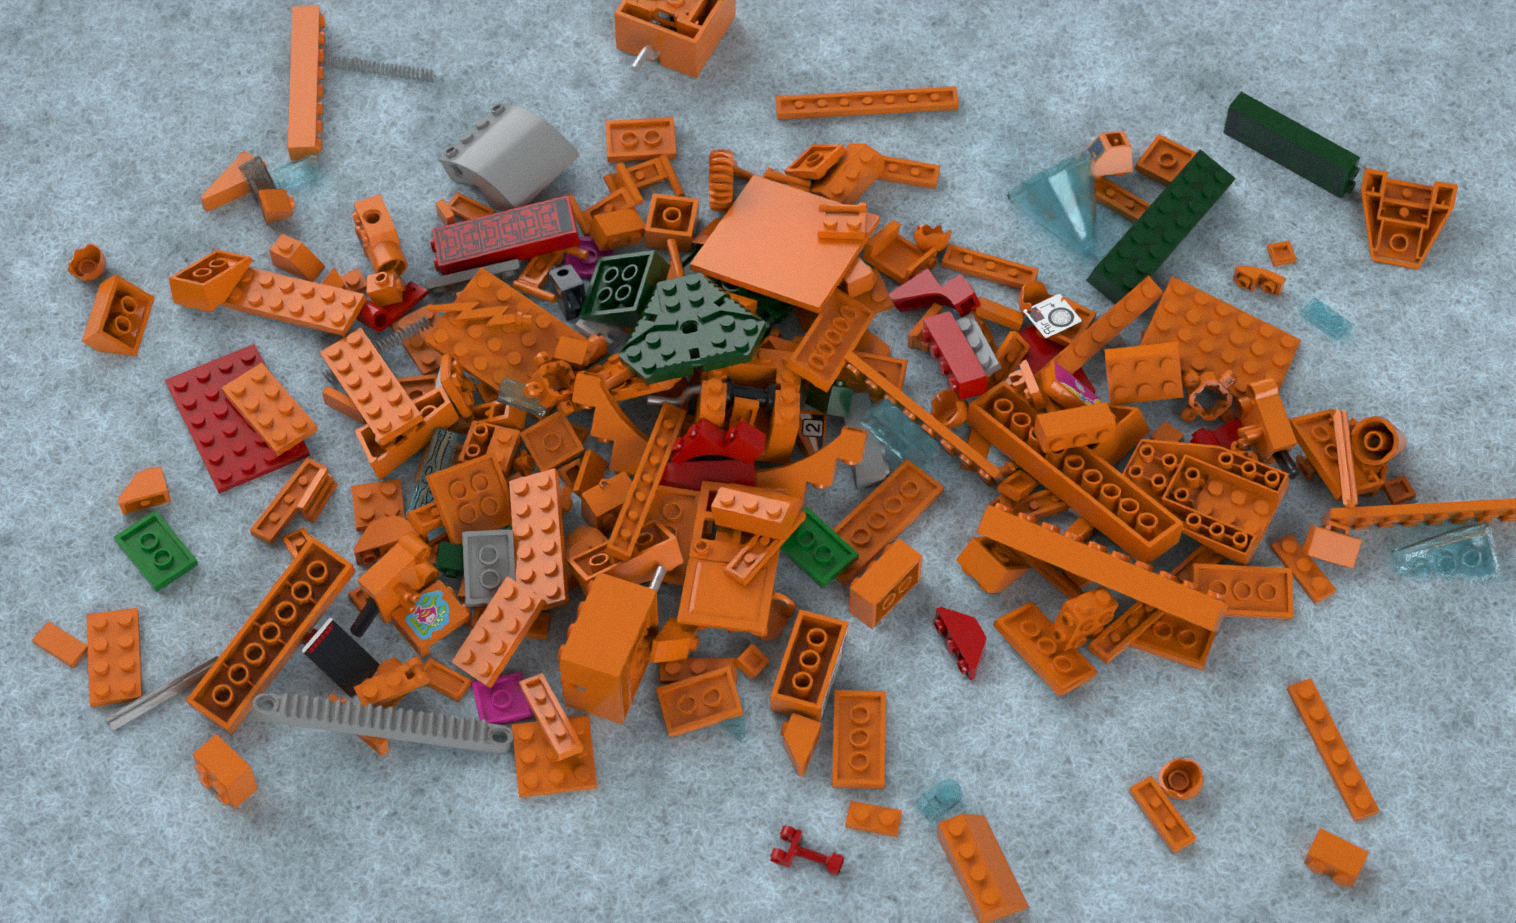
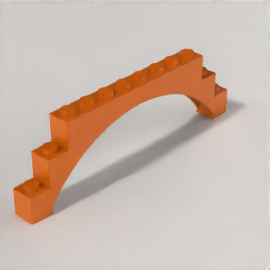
M582 370L576 374L572 402L579 403L578 407L591 410L595 407L590 436L597 437V441L603 443L614 441L609 470L616 471V475L623 471L626 472L628 477H630V474L635 475L649 437L626 416L617 404L605 383L606 375ZM844 426L837 438L813 454L785 465L756 470V485L759 488L790 490L791 497L803 499L800 509L802 510L805 505L809 482L812 483V487L826 489L827 486L831 487L834 483L838 459H842V463L848 465H856L857 462L861 463L863 461L869 430ZM670 453L668 461H671L673 453Z

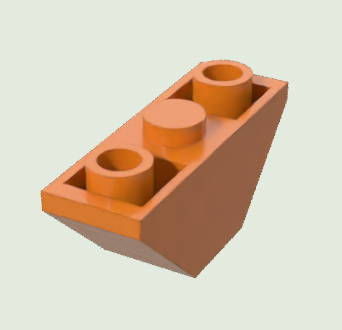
M397 515L372 521L353 549L357 565L361 563L367 565L375 562L376 559L383 557L392 549L400 538L408 532H413L426 544L429 542L428 534L426 532L420 535L409 520ZM378 548L379 552L375 554L374 549Z

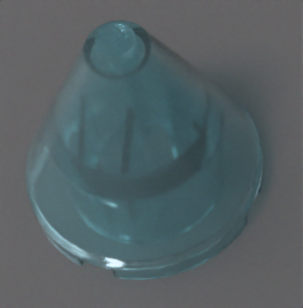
M1090 150L1070 156L1060 161V164L1039 172L1013 188L1007 195L1011 204L1076 252L1082 251L1083 254L1095 249L1096 246L1094 244L1098 242L1094 158Z

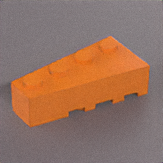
M443 386L413 400L412 402L424 420L383 446L368 424L354 430L370 465L380 481L435 438L437 430L438 433L439 430L442 433L460 419Z

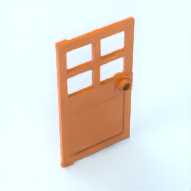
M702 480L677 623L750 632L753 635L766 636L780 548L745 587L724 575V569L746 544H740L742 531L734 529L732 543L702 538L704 521H715L713 512L706 511L709 493H718L720 487L728 485L727 483ZM753 487L790 496V490L777 488L775 490Z

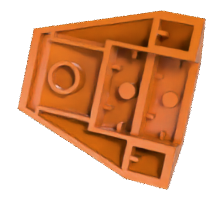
M1365 168L1360 192L1371 261L1418 270L1454 209L1458 185L1435 181L1433 186L1387 178L1388 172Z

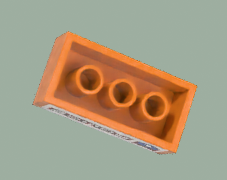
M799 609L770 695V711L789 716L794 713L818 722L821 721L848 638L849 622Z

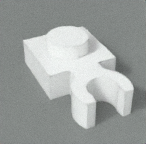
M579 319L575 326L576 329L588 337L593 334L597 336L602 335L607 340L609 346H612L613 341L608 338V335L620 336L618 328L608 327V324Z

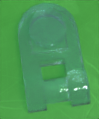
M943 780L921 795L914 802V806L919 811L922 810L926 814L925 818L930 824H933L960 802L962 796L961 786L954 780ZM934 799L939 803L935 808L930 804Z

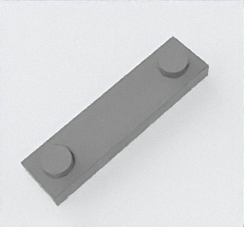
M518 259L483 267L494 276H502V279L516 276L515 272L520 270ZM480 268L425 280L426 289L428 292L432 291L433 295L445 293L448 287L469 283Z

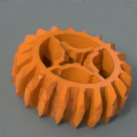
M718 149L712 150L709 156V205L712 211L725 212L732 206L734 199V161L731 150Z

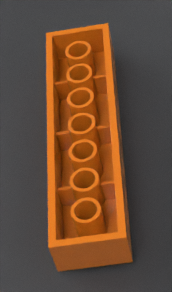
M311 536L186 699L188 705L232 736L251 711L254 698L267 690L356 571L353 564Z

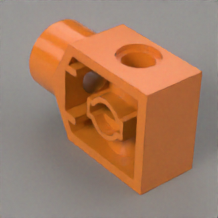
M381 194L354 202L355 212L352 213V217L356 225L355 232L358 240H362L364 243L362 245L366 258L370 259L375 273L394 269L398 277L406 271L408 264L402 252L396 228Z

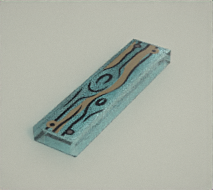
M435 428L405 515L406 520H408L407 514L409 511L435 501L425 476L450 467L460 439L458 433Z

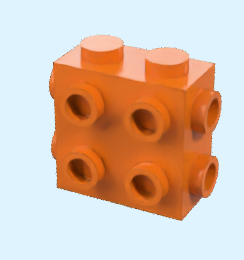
M1104 586L1065 601L1049 633L1064 651L1073 647L1079 648L1085 642L1095 639L1106 629L1108 623L1114 618V612L1118 603Z

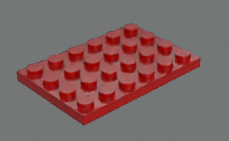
M255 344L165 379L166 385L219 494L310 456L304 441H301L277 457L222 392L221 388L261 362L266 367Z

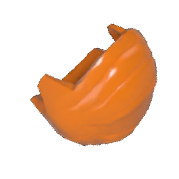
M950 388L935 395L931 402L933 412H930L934 418L948 429L957 428L966 421L969 409L966 399L959 400L956 393L951 392Z
M1175 758L1164 765L1158 775L1159 785L1163 792L1171 798L1178 800L1194 798L1199 794L1204 785L1203 771L1200 765L1191 759Z

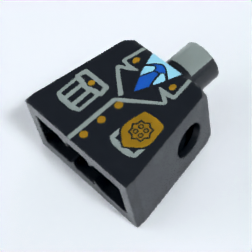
M571 264L552 266L549 270L552 293L557 295L556 302L566 321L579 317L586 297L584 283ZM572 291L581 308L570 311L572 309L569 303L571 300L567 292Z

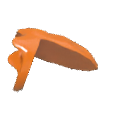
M773 592L767 635H757L761 641H772L779 637L787 624V620L796 612L798 605H795L784 594ZM776 599L781 600V601H783L784 603H786V605L788 606V608H786L783 603L777 601Z

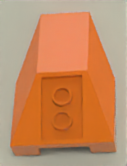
M1141 439L1122 473L1183 522L1182 533L1240 566L1249 565L1289 488L1288 473L1221 446Z

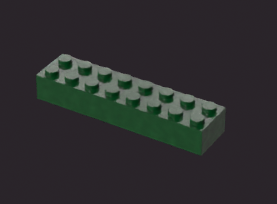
M1200 149L1100 261L1086 281L1112 303L1116 304L1147 276L1151 278L1223 196L1236 178Z

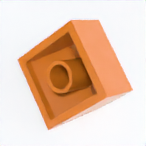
M985 536L973 537L956 559L962 566L963 572L974 577L979 582V587L987 593L1003 591L1030 570V567L1010 550L1007 545Z

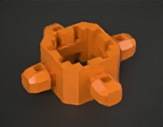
M545 351L538 353L535 356V362L539 369L523 388L525 396L528 398L536 397L539 404L546 408L558 405L557 409L564 417L571 415L574 412V406L570 399L573 397L576 374L581 370L572 371L570 364L563 360L552 362L549 354ZM550 374L551 377L555 376L556 379H560L559 384L562 390H565L558 393V391L554 392L553 388L549 389L548 386L550 384L545 377Z
M1188 369L1182 375L1185 383L1188 385L1186 388V398L1190 405H1186L1180 413V416L1186 423L1196 419L1197 414L1205 421H1214L1219 416L1221 420L1228 423L1236 418L1234 411L1230 407L1233 396L1228 388L1229 386L1232 387L1238 380V376L1233 370L1224 372L1221 375L1222 378H1219L1214 372H1204L1199 376L1192 369ZM1212 384L1223 393V398L1217 400L1212 408L1209 406L1206 409L1205 406H1202L1195 399V394L1204 390L1206 385L1210 386Z

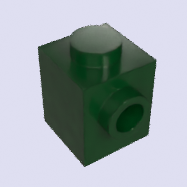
M441 541L437 548L434 567L444 573L445 577L457 579L459 576L464 575L463 546Z

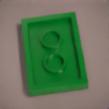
M806 507L802 510L806 513V519L781 545L780 550L823 589L859 559V554Z
M156 510L114 536L115 542L155 592H158L198 566L196 558Z

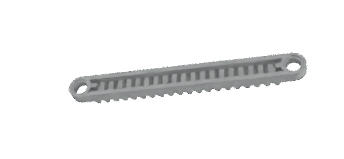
M287 692L283 695L259 694L254 698L252 706L253 716L263 722L461 749L505 753L511 748L513 733L508 727L487 723L485 719L477 722L475 718L468 721L463 716L460 719H456L455 715L446 718L444 714L435 716L433 712L425 715L424 711H420L417 714L411 709L408 712H405L403 708L395 711L393 707L384 709L382 705L374 708L372 704H368L365 707L360 702L356 705H353L351 701L343 704L341 700L332 702L330 698H327L325 701H322L320 697L311 699L309 695L301 698L299 694H295L292 697ZM261 704H269L273 709L262 711L259 709V706ZM500 735L507 741L498 743L494 741L493 737Z

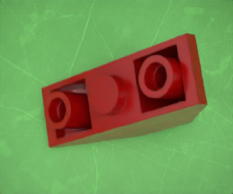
M943 607L937 608L935 619L933 620L936 631L939 634L943 633L945 636L946 648L950 654L954 653L958 659L957 666L961 674H967L969 680L975 679L986 648V635L975 617Z

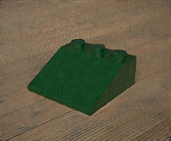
M655 250L599 257L579 318L586 321L635 328L634 326L641 319L640 315L649 298H651L650 296L657 283L667 279L670 265Z

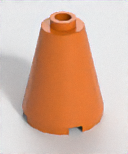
M1366 417L1356 424L1351 433L1352 452L1359 461L1367 465H1383L1401 454L1407 447L1406 435L1383 417Z

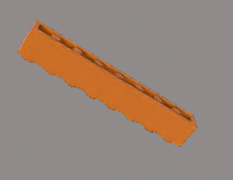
M319 5L292 6L288 152L290 160L318 159V151L323 150L322 138L319 137V133H323L322 119H319V115L324 114L323 102L320 101V97H324V86L320 84V80H324L325 77L324 67L321 66V62H325L324 48L321 49V45H325V32L322 31V28L326 27L325 14H321Z

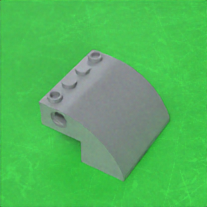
M497 104L491 108V112L485 118H481L475 123V127L470 132L461 135L458 143L447 148L439 162L452 181L478 186L490 207L506 211L526 206L580 155L557 129L540 116L518 106Z

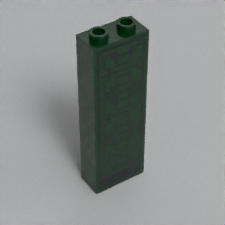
M1242 91L1229 105L1224 134L1340 199L1345 193L1350 194L1356 185L1354 179L1360 171L1358 167L1359 156Z

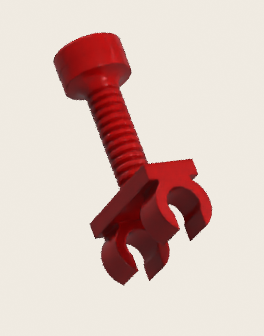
M787 825L782 827L780 839L792 844L788 853L782 849L773 848L770 855L771 862L790 868L794 856L798 855L801 858L803 857L825 865L828 873L836 876L839 875L844 863V855L834 852L831 856H827L817 851L800 847V842L803 838L802 831Z

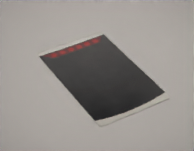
M329 618L302 649V652L353 700L357 696L354 687L362 684L367 678L371 679L377 673L380 665L332 618Z

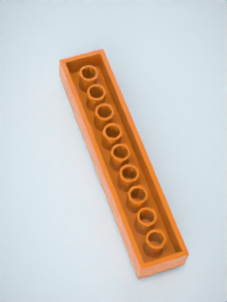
M1004 380L988 390L987 393L982 394L969 403L966 422L969 426L1135 560L1150 564L1179 542L1183 522L1086 445L1043 453L1035 436L1034 426L1036 415L1044 414L1042 410L1037 411L1032 402L1028 404L1027 399L1019 392H1015V389Z
M996 502L995 506L987 505L976 533L1208 630H1219L1229 606V602L1224 601V595L1212 590L1204 593L1200 591L1202 586L1188 580L1180 583L1176 581L1178 576L1160 570L1159 573L1153 571L1154 566L1137 560L1134 564L1130 562V556L1118 551H1113L1110 554L1106 552L1108 547L1096 542L1089 541L1086 544L1083 542L1084 537L1066 531L1064 535L1060 533V527L1048 522H1042V525L1036 523L1038 518L1022 512L1016 515L1014 514V508Z

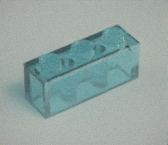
M888 398L872 404L860 421L863 426L903 461L909 459L918 467L927 464L940 446Z

